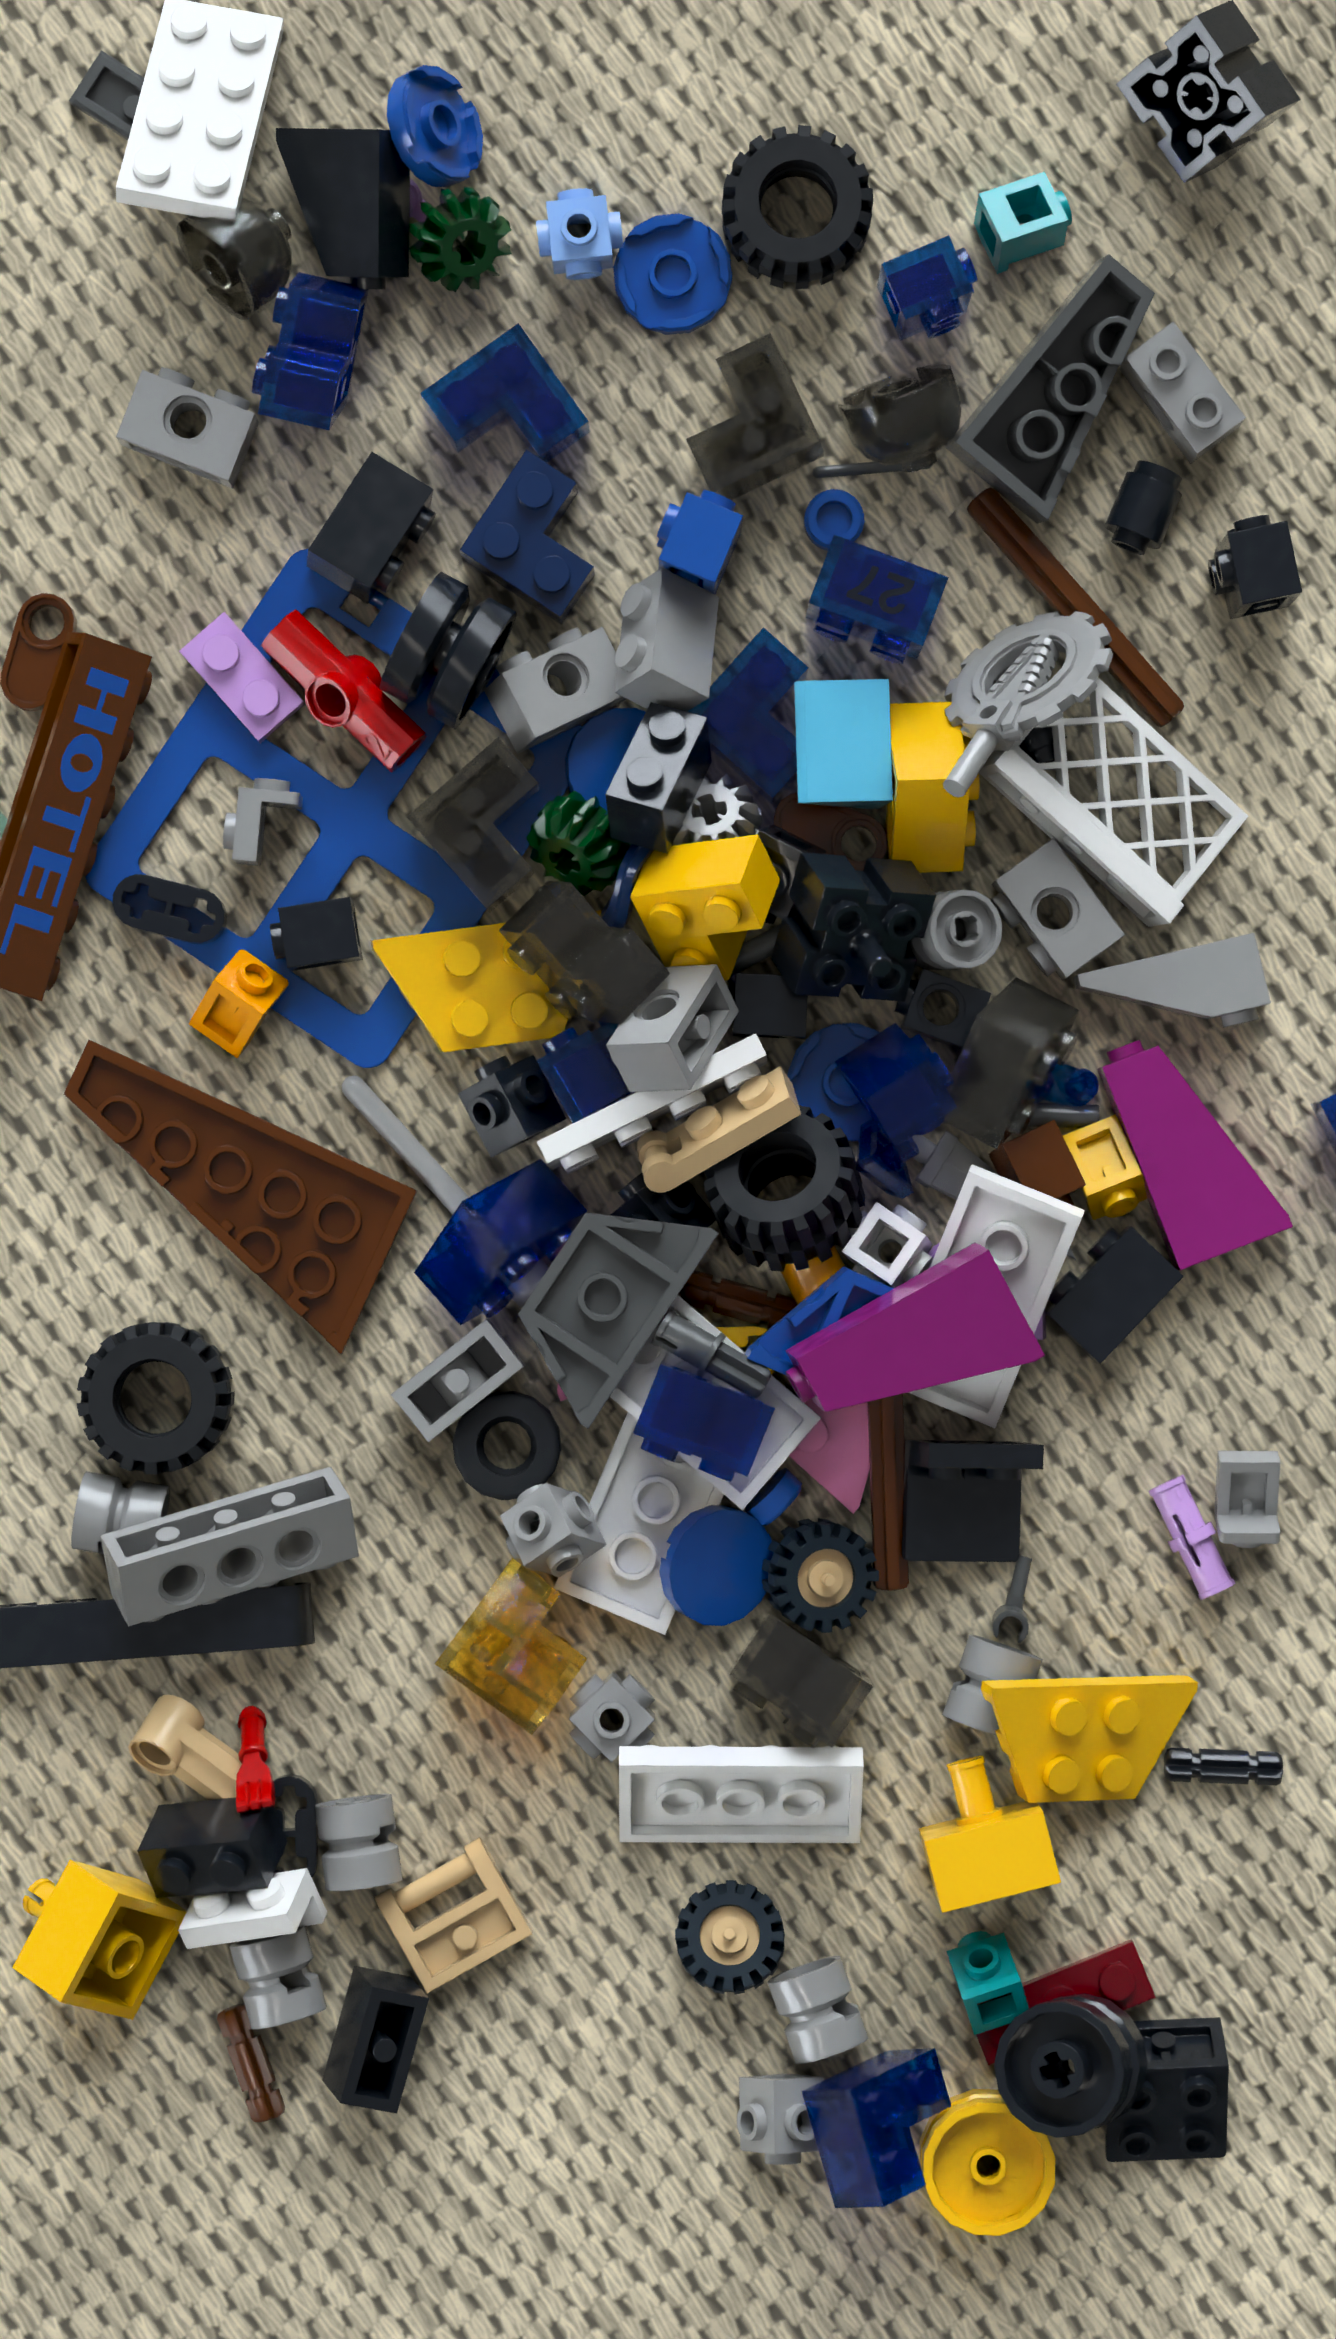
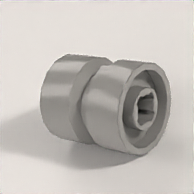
M962 889L934 892L936 898L924 938H913L908 941L907 945L917 958L916 966L926 970L938 971L973 968L984 964L995 954L1001 942L1002 922L998 909L988 897L977 891Z
M86 1471L80 1485L71 1535L72 1549L104 1554L100 1535L167 1516L170 1486L137 1480L130 1488H125L119 1477Z
M970 1634L959 1664L966 1678L965 1680L953 1683L942 1715L969 1727L996 1735L995 1730L999 1729V1725L991 1703L984 1699L981 1692L982 1681L1036 1679L1043 1659L993 1640Z
M392 1794L349 1797L321 1802L315 1805L319 1839L329 1844V1850L322 1855L326 1891L373 1888L402 1880L398 1845L388 1840V1835L396 1829Z
M306 1926L298 1927L296 1933L239 1941L230 1945L237 1977L249 1983L250 1988L243 1995V2000L251 2029H263L290 2023L326 2009L327 2005L319 1975L309 1972L307 1969V1965L314 1956Z
M841 1956L822 1958L784 1971L768 1980L778 2014L789 2017L791 2021L784 2031L796 2064L814 2062L854 2048L868 2039L857 2004L849 2003L845 1998L852 1989Z

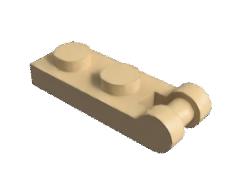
M781 1066L766 1075H758L747 1080L737 1092L713 1106L709 1105L697 1109L684 1123L667 1133L659 1130L644 1133L637 1142L636 1150L642 1165V1175L646 1186L651 1191L657 1193L670 1191L801 1115L793 1084Z

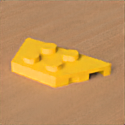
M601 910L370 940L371 948L399 987V991L410 1007L423 1022L425 1029L441 1052L562 1037L600 927L597 920Z
M1183 1675L986 1680L981 1683L983 1697L991 1703L999 1725V1729L995 1730L1001 1749L1010 1759L1011 1766L1009 1772L1017 1795L1028 1803L1135 1799L1198 1688L1197 1681Z

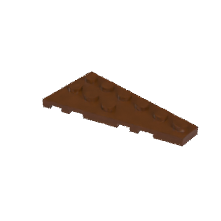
M88 1040L64 1095L140 1164L153 1179L173 1195L252 1272L257 1274L300 1317H303L319 1332L340 1354H343L418 1190L103 1045Z

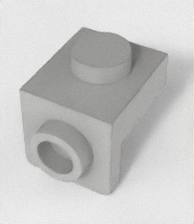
M255 778L254 788L239 787L236 813H226L223 832V848L233 849L232 860L236 864L261 866L266 808L302 810L303 797L300 793L290 792V782L284 780Z
M1218 1451L1215 1522L1221 1543L1233 1544L1241 1548H1255L1262 1544H1277L1280 1542V1527L1277 1517L1280 1478L1278 1451Z

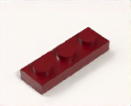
M1132 1939L1022 1983L1029 2009L1036 2004L1061 1996L1084 1993L1110 2000L1123 2011L1156 1998ZM1008 1993V1994H1005V1995H1002V1996H999V1997H996V1998H993V1999H990V2000H987V2001H984V2002H981V2003H977V2005H980V2004H983V2003H987V2002H990V2001H993V2000H996V1999H999V1998H1002V1997L1011 1995V1993ZM1010 2023L976 2034L988 2065L995 2063L999 2040Z

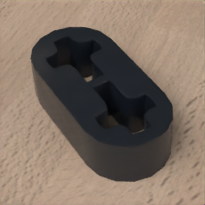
M134 874L124 878L117 885L113 893L112 905L116 916L124 924L137 930L192 944H207L215 941L223 933L227 925V912L224 904L215 894L201 888L149 875ZM141 885L148 886V896L156 901L167 903L165 912L144 910L141 919L133 918V908L125 904V897L127 893L137 894ZM199 900L207 901V911L215 915V922L213 926L203 925L199 934L192 933V926L189 921L173 916L175 906L195 909Z
M294 1774L283 1775L274 1780L275 1798L282 1796L285 1786H295L296 1796L306 1797L307 1806L298 1808L296 1811L295 1828H285V1812L283 1808L274 1807L285 1836L295 1837L296 1855L307 1859V1867L299 1869L307 1868L312 1878L316 1873L318 1865V1826L315 1810L318 1799L316 1790L310 1781L302 1776ZM276 1867L274 1873L285 1871L283 1868Z

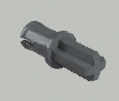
M673 1310L667 1313L651 1343L655 1346H660L698 1368L697 1375L701 1378L708 1372L751 1398H758L771 1378L769 1368L747 1359L746 1355L723 1343L726 1335L720 1333L716 1337L677 1315Z

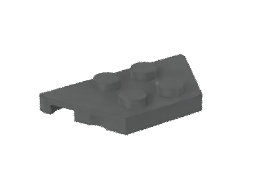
M588 1212L584 1214L518 1313L581 1425L589 1429L719 1234L717 1231L708 1227Z

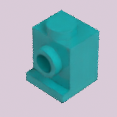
M1045 171L978 194L974 225L997 274L1008 271L1009 264L1064 246L1067 226L1072 224L1071 209L1062 191H1054Z
M985 1931L972 1932L965 1935L959 1941L958 1948L946 1951L974 2035L1009 2024L1016 2016L1029 2009L1022 1982L1004 1932L994 1936ZM1011 1993V1995H1008V1996H1005V1997H1002V1998H999V1999H996V2000H993V2001H990V2002H987V2003H983V2004L977 2005V2003H981V2002H984V2001H987V2000H990V1999H993V1998H996V1997H999V1996H1002V1995Z

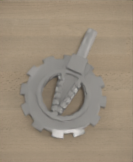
M1058 611L1035 616L1033 621L1019 626L1015 623L994 635L995 639L982 649L976 648L960 664L962 670L959 676L949 681L944 695L947 702H952L949 707L944 709L951 725L954 727L963 724V727L960 729L962 734L971 739L943 782L944 789L949 794L955 797H963L993 751H1009L1015 741L1022 739L1025 730L1038 725L1040 728H1043L1064 716L1062 712L1076 702L1082 703L1096 689L1097 684L1095 681L1101 672L1108 671L1113 656L1111 649H1105L1104 647L1112 641V638L1103 623L1093 626L1092 624L1095 622L1093 616L1083 612L1075 611L1070 616H1060ZM1059 652L1065 653L1066 659L1062 668L1048 681L1056 664L1055 662L1059 657Z

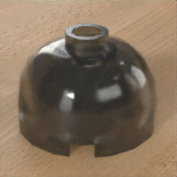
M242 197L236 220L220 217L202 218L188 215L178 223L176 228L178 240L187 263L194 274L204 267L217 284L209 287L207 292L229 314L241 320H248L256 313H261L283 293L292 273V251L288 242L292 234L287 222L278 211L273 208L266 210L259 203Z
M938 364L916 368L919 380L917 378H906L889 383L892 377L890 376L865 385L844 397L845 405L838 404V409L853 446L865 458L879 464H901L904 472L918 471L936 463L938 459L935 452L952 441L959 429L962 406L959 388L952 367L949 365Z

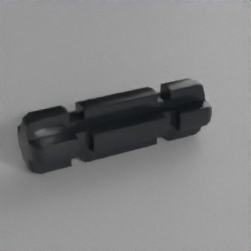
M1169 1748L1164 1756L1165 1778L1173 1782H1191V1778H1198L1200 1783L1248 1784L1249 1780H1255L1257 1785L1277 1786L1281 1784L1283 1777V1759L1279 1753L1269 1751H1256V1756H1252L1244 1750L1199 1749V1753H1192L1190 1748Z

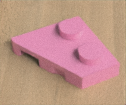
M810 1399L805 1404L817 1413L821 1419L789 1457L854 1514L860 1506L870 1470L868 1402L825 1412Z

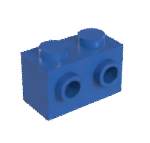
M703 490L700 497L687 492L681 507L670 503L657 534L659 538L657 547L663 549L659 557L658 570L663 567L716 595L742 531L743 515L734 512L736 503L708 490Z

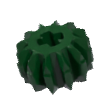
M464 186L458 197H456L449 189L441 188L440 205L434 207L431 203L420 202V209L427 216L425 222L409 224L410 233L419 239L409 247L411 257L417 263H423L421 273L430 282H436L441 279V284L447 290L456 292L464 281L471 289L479 290L480 274L486 271L489 275L500 276L499 268L493 261L496 257L512 254L510 245L502 240L512 230L510 223L503 216H498L500 206L490 196L480 199L477 191L471 187ZM465 231L468 232L466 238L463 234ZM459 236L464 241L461 242L459 239L456 238ZM454 241H456L457 246L453 247Z
M575 790L566 797L557 795L553 801L547 802L537 814L538 818L531 825V831L526 837L529 844L533 847L530 858L542 864L545 868L543 877L553 876L559 881L563 891L573 886L584 897L593 890L602 892L607 886H611L617 879L621 862L630 844L611 838L608 811L600 806L596 796L586 801Z

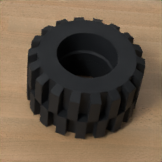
M798 125V133L787 134L786 127L783 126L772 129V137L765 141L759 135L750 142L749 151L746 154L739 152L734 159L730 175L727 174L723 186V231L725 239H729L732 244L731 252L738 262L744 260L748 264V272L757 279L763 274L771 278L770 285L783 288L784 282L796 283V289H809L810 281L819 279L821 285L832 281L836 271L841 269L845 272L853 264L856 253H861L867 239L872 218L873 188L868 186L869 174L864 163L861 165L856 163V152L847 143L842 148L835 144L836 135L824 130L821 137L811 134V126ZM789 177H803L815 181L826 190L832 200L833 213L829 224L817 234L805 238H791L777 233L766 223L761 212L763 196L770 186Z
M799 1105L801 1115L704 1171L707 1180L704 1181L705 1192L723 1239L726 1238L729 1248L737 1256L744 1253L747 1263L758 1268L764 1261H767L771 1271L784 1272L785 1265L793 1263L796 1271L809 1268L808 1260L816 1257L820 1259L821 1263L833 1257L831 1248L835 1244L844 1248L851 1239L848 1228H858L863 1218L860 1207L865 1206V1192L847 1136L840 1127L835 1129L831 1118L823 1113L814 1118L811 1108ZM789 1175H803L812 1178L805 1189L788 1199L767 1201L757 1198L768 1184L778 1178Z
M150 1322L132 1325L122 1329L121 1332L115 1335H110L100 1343L102 1346L96 1353H92L85 1363L87 1370L84 1377L79 1378L77 1388L78 1391H81V1403H77L79 1417H84L87 1428L83 1430L89 1441L94 1440L100 1447L98 1452L107 1460L113 1459L120 1463L119 1467L128 1471L137 1470L144 1472V1474H160L185 1468L199 1461L205 1454L212 1451L220 1442L219 1438L223 1431L227 1430L232 1418L229 1417L231 1406L234 1405L235 1392H231L230 1379H233L229 1367L224 1366L220 1358L222 1354L215 1345L207 1343L203 1339L204 1336L197 1331L181 1327L180 1324L170 1322ZM164 1362L170 1364L185 1376L191 1390L189 1413L178 1427L169 1432L155 1434L142 1431L134 1426L124 1413L121 1402L123 1384L128 1375L144 1363Z

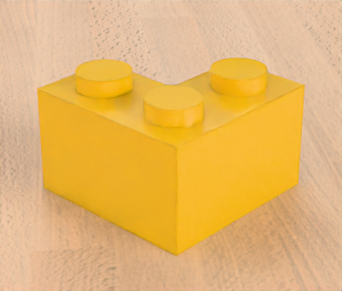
M952 702L890 704L893 801L888 803L886 808L885 832L888 841V857L893 860L912 861L920 873L963 871L965 847L975 846V815L973 810H968L969 800L979 799V773L963 797L952 796L943 786V782L971 741L969 737L962 734L960 729L963 726L953 727L945 714L944 709L949 707Z
M758 834L671 846L668 854L655 850L652 852L641 868L630 898L665 967L717 964L724 980H729L747 930L762 929L780 878Z

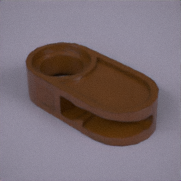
M41 593L32 596L22 605L1 672L0 684L3 694L14 706L24 711L43 709L67 632H76L77 619L74 610L64 599L55 594ZM44 607H54L60 610L64 618V627L61 633L50 640L36 637L31 628L34 614Z
M798 792L782 799L775 810L774 825L826 850L825 854L846 856L841 846L842 837L845 832L856 827L867 829L875 838L876 849L870 858L883 859L886 854L888 841L886 832L881 824L872 817L848 807L798 803ZM846 856L855 870H864L866 860L855 861Z

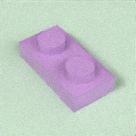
M225 612L219 615L179 651L260 744L305 705L299 695Z

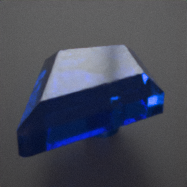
M872 1119L861 1125L857 1144L856 1170L889 1195L904 1199L914 1193L906 1161L919 1154V1149L914 1139L906 1133L892 1142Z

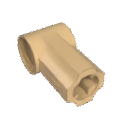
M174 1695L160 1696L128 1746L129 1753L133 1759L151 1773L160 1776H170L173 1774L207 1800L236 1797V1774L242 1765L238 1753L203 1728L205 1725L204 1718L191 1703Z

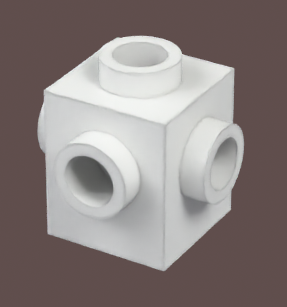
M876 1202L869 1213L864 1210L861 1212L863 1218L858 1228H848L851 1239L842 1252L855 1264L852 1270L893 1288L929 1269L933 1261V1257L927 1254L933 1244L922 1233L927 1224L899 1204L891 1212ZM889 1242H896L902 1247L893 1263L884 1262L880 1256L882 1247Z

